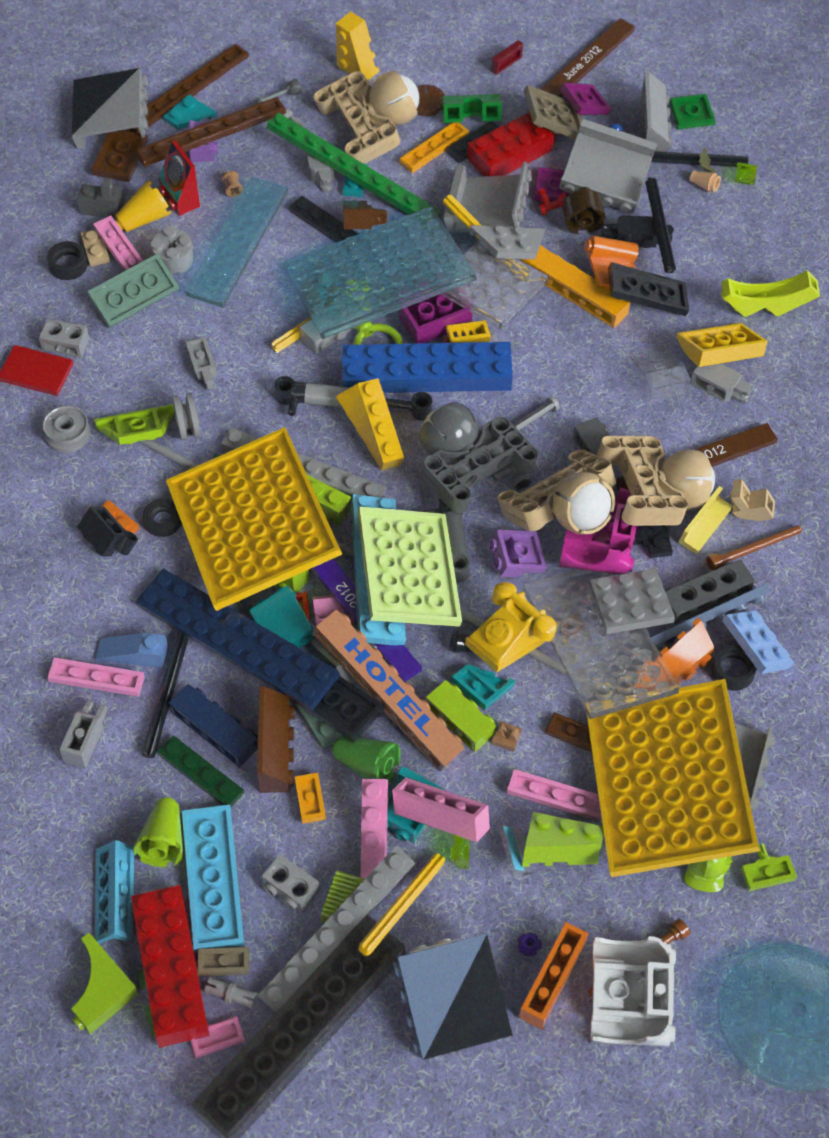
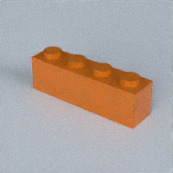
M565 922L521 1007L519 1015L521 1020L541 1030L543 1029L586 944L587 932Z

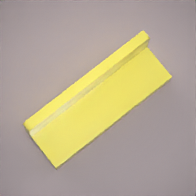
M720 486L687 526L678 542L696 555L733 508L730 503L719 497L723 490Z

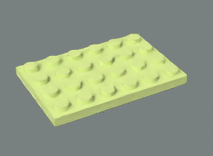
M359 507L357 513L370 620L460 627L462 616L446 515Z

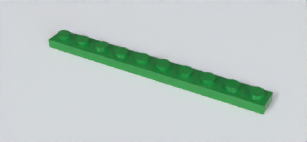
M278 112L268 121L267 129L428 227H431L441 216L442 211L281 113Z

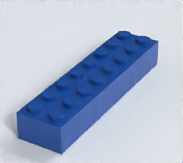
M511 342L342 345L343 387L351 388L358 383L378 378L383 393L511 391L513 380Z

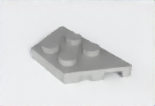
M471 225L469 233L472 236L477 235L481 238L480 244L487 248L496 258L535 260L544 237L545 229Z

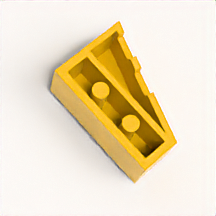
M350 11L335 23L337 66L349 74L360 71L368 81L379 72V67H375L373 61L375 53L369 47L371 39L365 20Z

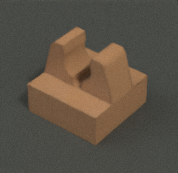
M500 721L493 737L492 745L514 752L522 733V728Z

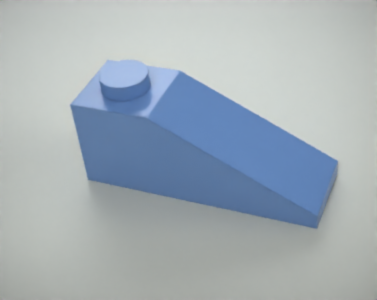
M137 633L101 638L96 660L164 668L168 652L166 635Z

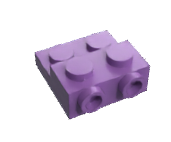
M496 530L489 539L488 549L495 556L493 567L499 571L500 577H521L523 573H544L547 569L536 531Z

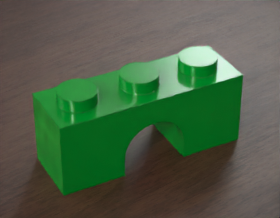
M500 94L442 96L444 123L463 122V118L468 116L480 117L482 121H502Z

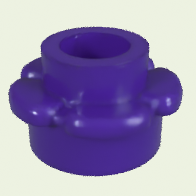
M535 933L522 934L518 938L519 944L517 948L525 956H535L538 950H541L542 942Z

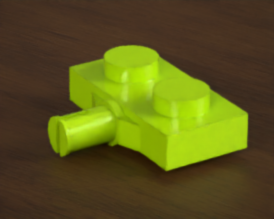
M758 844L760 851L757 852L759 860L751 864L742 865L741 868L748 891L796 881L797 878L790 856L769 857L765 844Z

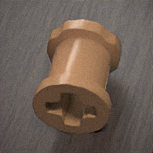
M235 171L224 173L222 175V182L226 185L225 191L227 196L232 198L241 195L243 187L239 183L238 173Z

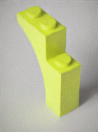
M808 270L791 278L772 283L750 284L734 281L729 278L721 282V296L723 300L731 304L733 309L744 317L764 308L767 311H771L775 316H780L820 297L818 281Z

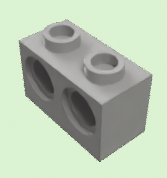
M51 319L46 320L39 336L43 351L82 358L90 339L87 326Z
M281 854L262 875L263 888L271 896L278 895L289 909L295 910L296 908L301 913L320 891L318 880ZM278 875H283L286 877L283 881L280 882L274 880V878ZM297 889H303L305 891V893L300 896L293 894V892Z

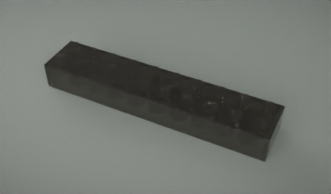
M368 914L190 1104L193 1114L219 1138H241L393 971V963L397 962L395 956L405 955V945L389 932L370 955L365 956L359 952V944L377 923Z

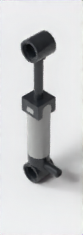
M289 376L279 377L274 383L276 400L280 404L289 405L287 414L290 416L296 414L298 403L343 408L335 397L349 389L348 387L297 382ZM426 392L415 393L411 401L385 398L388 407L410 409L413 418L419 421H425L428 414L432 411V397Z

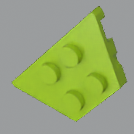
M174 404L94 419L95 428L119 445L133 444L142 440H154L158 437H163L174 418Z

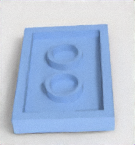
M756 611L728 614L722 620L760 674L786 670L794 664L787 650L781 646L775 634L769 630L762 616Z

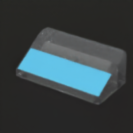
M500 826L499 832L510 871L517 878L533 874L532 863H530L529 867H522L526 846L523 831L520 828Z

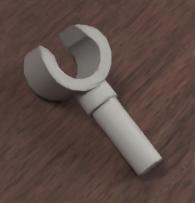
M286 108L284 116L304 127L305 123L295 118L292 111Z

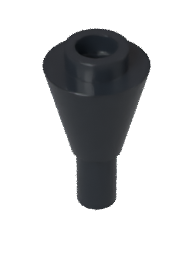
M458 630L456 635L452 634L450 648H453V653L472 652L465 645L466 638L469 635Z

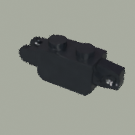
M621 215L617 220V224L602 225L601 237L637 243L638 247L656 248L658 244L653 216ZM667 224L670 242H672L674 229L671 225Z

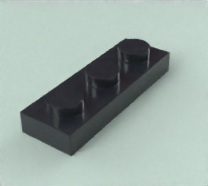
M490 121L447 147V153L458 163H461L467 159L468 143L499 127Z

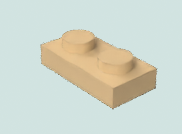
M95 230L81 232L90 267L109 263L110 260L106 246Z

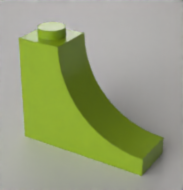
M87 933L81 940L91 959L90 980L84 994L71 1010L75 1016L72 1018V1021L80 1031L86 1029L91 1034L138 995L136 986L94 937Z

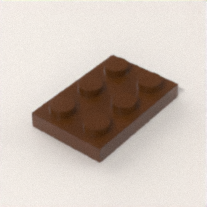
M126 130L108 132L91 169L92 175L130 182L139 162L136 149L146 146L148 136L145 134V138H142L141 133Z

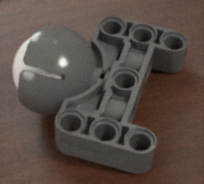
M451 402L432 410L426 417L419 433L421 445L430 454L424 459L421 477L445 505L457 514L467 511L471 497L469 489L471 486L509 464H512L520 473L530 474L534 471L538 458L537 449L505 417H495L479 430L477 420L472 411L465 405L457 402Z

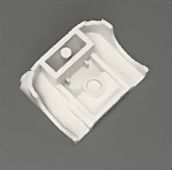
M651 936L638 941H615L600 937L594 938L590 1043L669 1047L670 1042L675 1041V1026H672L676 949H671V944L663 943L661 939Z

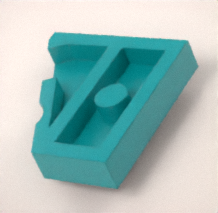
M188 95L167 112L163 119L166 123L179 130L190 125V120L201 122V119L207 117L213 119L217 116V113L204 103Z
M470 664L464 666L451 678V682L484 711L507 693L516 682L512 678H509L507 681L495 677L494 672L481 670Z

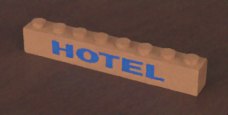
M336 609L315 627L313 635L372 698L384 706V712L439 771L444 769L464 750L462 740L446 728V723L442 718L436 717L430 711V706L425 700L419 699L415 695L413 687L408 682H403L398 676L399 674L395 667L390 664L388 665L382 659L383 656L380 651L375 647L372 648L366 642L365 635L361 631L354 629L350 619L344 613H340Z

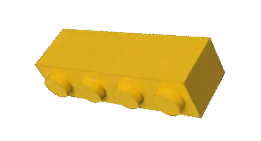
M379 379L358 383L337 395L335 398L345 410L348 419L352 421L358 435L367 445V449L381 471L402 465L404 455Z

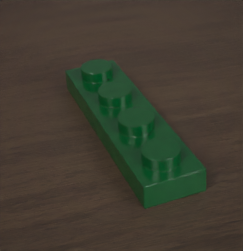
M174 735L157 751L161 758L221 805H230L232 807L244 794L243 788Z

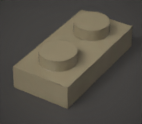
M249 947L198 949L199 977L249 975Z

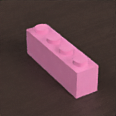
M404 778L392 790L394 814L477 842L490 829L487 804L409 778Z

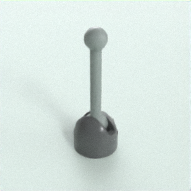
M296 78L290 80L284 90L264 98L259 97L257 104L284 93H289L290 95L302 93L298 80Z

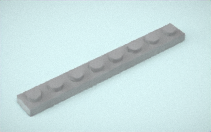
M230 428L221 443V447L232 451L259 438ZM297 453L307 475L349 495L351 498L353 494L383 498L386 493V487Z
M396 845L258 996L277 1014L415 865V862Z

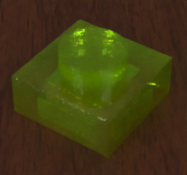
M738 163L735 182L754 185L757 165Z

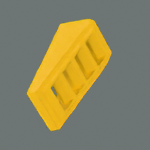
M486 320L446 325L445 327L450 343L490 342L491 339ZM453 332H457L458 337H454Z

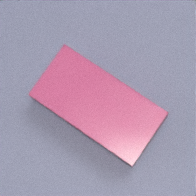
M238 1016L208 1026L210 1036L191 1040L196 1058L245 1042Z

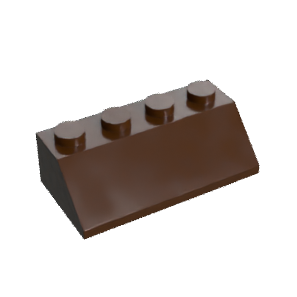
M259 686L257 775L260 793L289 792V784H294V771L289 770V762H294V748H290V741H294V727H290V720L295 719V707L290 706L288 696L265 686Z

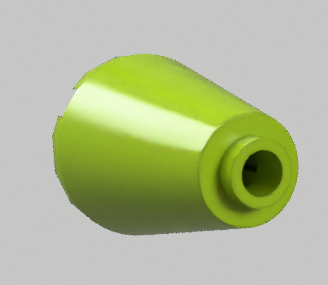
M164 797L156 801L134 843V855L136 856L137 853L140 856V861L147 865L167 867V863L174 862V865H176L182 859L179 804L170 797Z

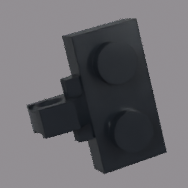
M666 525L642 526L639 530H636L633 545L642 544L643 547H648L650 558L672 556L673 550Z

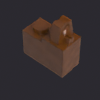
M343 201L344 229H372V226L387 224V210L372 208L371 205H367V201Z

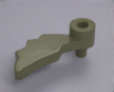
M704 147L702 153L699 154L701 168L710 173H717L711 167V160L707 154L706 147Z

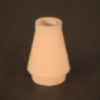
M694 170L690 175V182L697 184L708 192H715L720 185L721 178L717 176V173Z

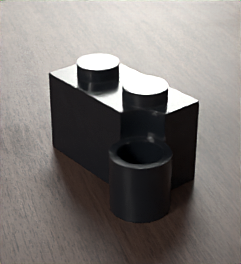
M89 507L77 526L83 537L103 557L112 556L115 550L123 555H129L138 541L137 536L125 530L105 507Z

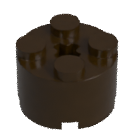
M581 187L577 192L570 194L562 200L565 222L570 232L579 234V231L587 230L588 233H593L604 225L606 216L602 197L599 193L590 190L588 187Z

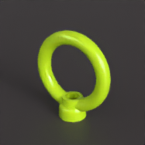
M366 318L361 320L355 327L358 333L355 336L353 345H361L364 337L367 338L377 331L389 334L395 344H403L399 332L387 324H372Z

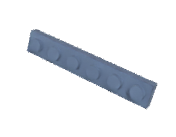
M766 583L647 638L643 642L647 649L653 646L656 650L668 645V639L674 637L676 641L680 633L692 629V623L697 618L706 627L707 621L713 619L715 623L724 619L726 612L730 610L733 613L746 608L745 603L749 601L752 604L758 603L765 599L764 594L771 591Z

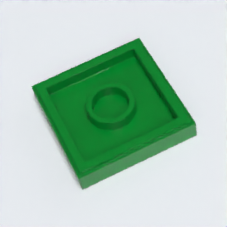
M707 94L669 98V105L678 130L715 125L716 120Z

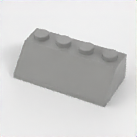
M645 71L641 93L643 139L658 143L655 151L667 152L668 148H671L672 136H668L671 132V122H668L670 119V108H667L669 105V94H666V86L649 71Z

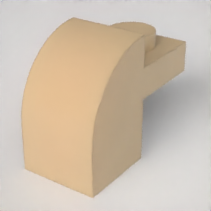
M742 479L734 480L730 497L733 502L732 513L735 516L754 521L774 519L775 500L768 489L750 492Z

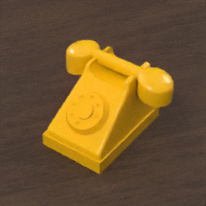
M500 582L494 586L491 600L494 604L501 607L471 636L467 637L465 645L496 673L541 646L545 641H551L557 629L556 622L552 617L546 615L544 609L538 611L526 600L525 593L521 591L517 594L515 585L509 582Z

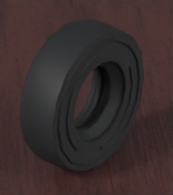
M168 499L155 500L148 504L143 511L142 520L144 527L154 536H170L178 531L182 524L175 503ZM160 512H166L170 514L171 519L165 524H158L154 521V517Z

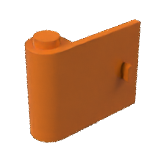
M590 236L584 243V250L599 287L610 288L608 267L611 262L635 268L634 263L638 256L637 243Z

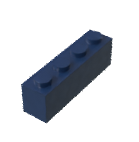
M187 684L169 702L173 715L239 768L258 750V736L249 728L246 730L242 727L240 721L233 715H227L216 701L211 702L208 700L200 688H193L190 684Z

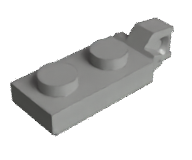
M206 337L186 341V348L198 381H204L206 390L215 388L213 377L217 376L216 366Z

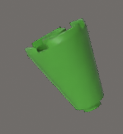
M342 736L334 742L332 747L334 757L362 778L387 779L388 785L396 774L392 772L394 765L399 766L401 758L400 746L391 741L357 738L353 743Z

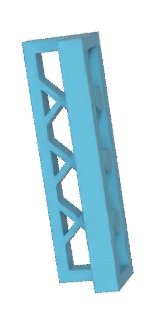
M117 840L96 849L95 940L98 943H104L113 938L125 942L134 939V911L131 896L134 895V846ZM109 852V858L105 863V854ZM107 875H109V881L104 887V881ZM108 898V905L104 910V903ZM108 921V932L104 933V927Z

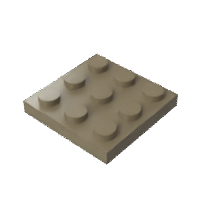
M527 85L524 89V95L533 123L537 127H545L555 134L560 133L566 135L571 140H576L582 119L580 114L575 112L571 103L566 99Z

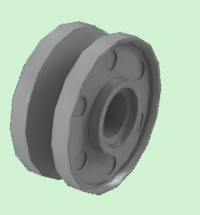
M192 392L186 393L185 404H181L178 395L172 396L181 441L187 440V429H192L195 438L201 437Z
M73 406L57 407L51 410L44 418L43 431L45 439L53 450L61 453H70L83 448L88 443L90 438L88 419L79 408Z

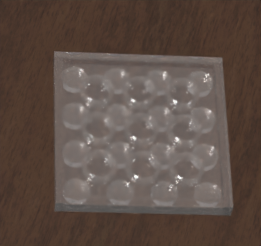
M480 238L434 283L433 290L502 329L547 283L548 276L519 259L496 258L487 248L480 244Z

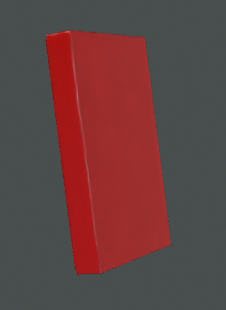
M14 345L0 371V382L58 396L74 364L73 359Z

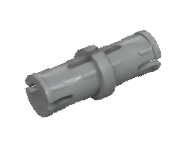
M212 977L208 979L207 983L216 988L205 986V993L224 998L227 1003L235 1002L250 1009H253L256 1003L247 998L255 1001L258 999V993L239 988L238 984L224 983Z

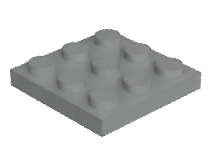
M656 568L590 580V588L606 634L674 623L675 616Z

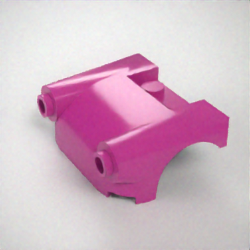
M620 488L618 495L615 497L614 511L609 513L611 518L601 530L586 535L566 530L559 567L619 575L626 574L628 571L632 572L635 559L630 558V553L633 547L636 526L626 524L621 518L627 499L632 496L629 490Z

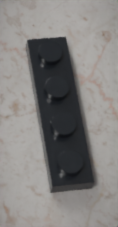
M301 196L289 206L291 213L347 251L361 240L359 233L353 229H344L341 221L304 196Z

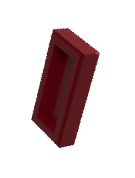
M517 40L494 56L491 62V72L498 75L521 59L523 43Z

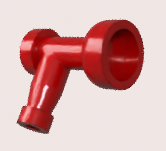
M545 188L538 190L542 201L539 207L543 216L547 215L546 212L558 207L563 208L562 200L566 197L564 192L558 195L557 200L550 202Z

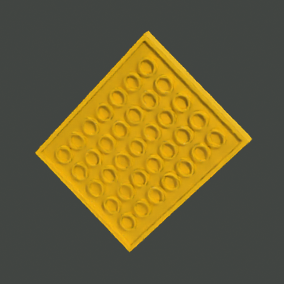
M286 427L166 480L216 611L342 555Z
M725 679L586 705L611 877L760 851Z

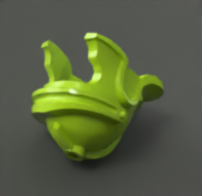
M732 856L688 864L684 874L686 884L703 892L720 891L724 885V875L732 863Z

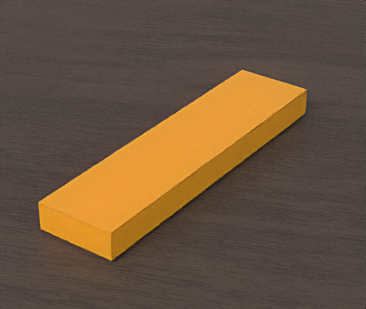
M459 122L451 123L399 158V163L411 173H414L445 152L447 147L469 135V130Z

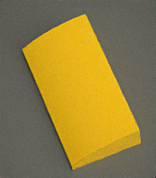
M742 323L680 332L676 335L684 352L699 367L764 356L768 342Z

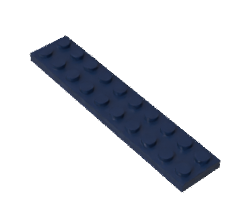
M164 568L135 601L138 607L181 633L186 634L191 639L311 711L315 709L340 676L339 671L231 607L226 606L216 611L207 593Z

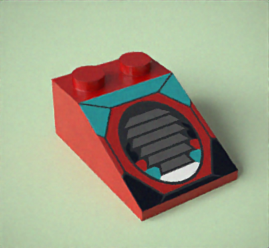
M173 141L159 176L160 186L158 190L163 198L166 197L172 211L175 210L181 216L199 208L200 201L195 166L179 144Z

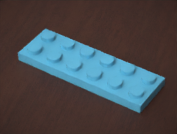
M230 805L182 811L194 952H198V949L245 946Z

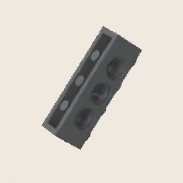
M742 560L727 562L717 570H709L696 579L690 578L682 585L667 588L665 592L675 616L673 625L752 590L755 579Z

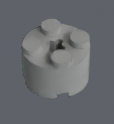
M167 226L163 231L154 236L151 241L152 254H159L171 275L178 272L181 274L190 269L193 265L194 254L191 237L186 232L175 229L173 226Z

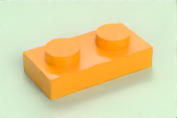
M318 773L295 776L302 824L326 820Z

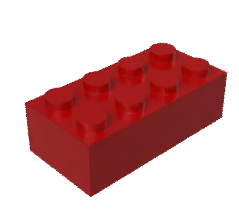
M529 112L468 143L467 159L484 177L504 176L520 168L523 162L528 164L553 151L554 134L545 127H537L533 123Z

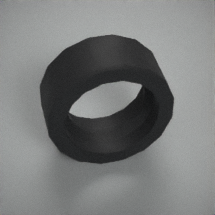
M59 242L48 251L47 260L50 272L60 280L76 279L82 276L87 269L88 264L85 250L76 242ZM66 255L79 257V260L70 266L56 264L59 258Z
M736 644L724 646L716 653L711 670L715 681L725 679L727 689L734 691L747 688L753 682L757 668L742 647ZM726 658L740 659L747 665L748 672L742 677L729 676L723 672L721 662Z

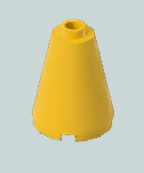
M147 180L115 215V222L121 230L129 232L171 214L170 210L166 211V208L169 206L155 187L152 190L149 186L152 184L151 181Z

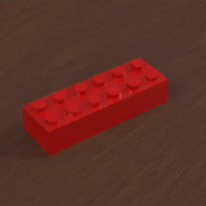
M176 885L132 895L131 900L145 980L159 1048L210 1036L181 886Z

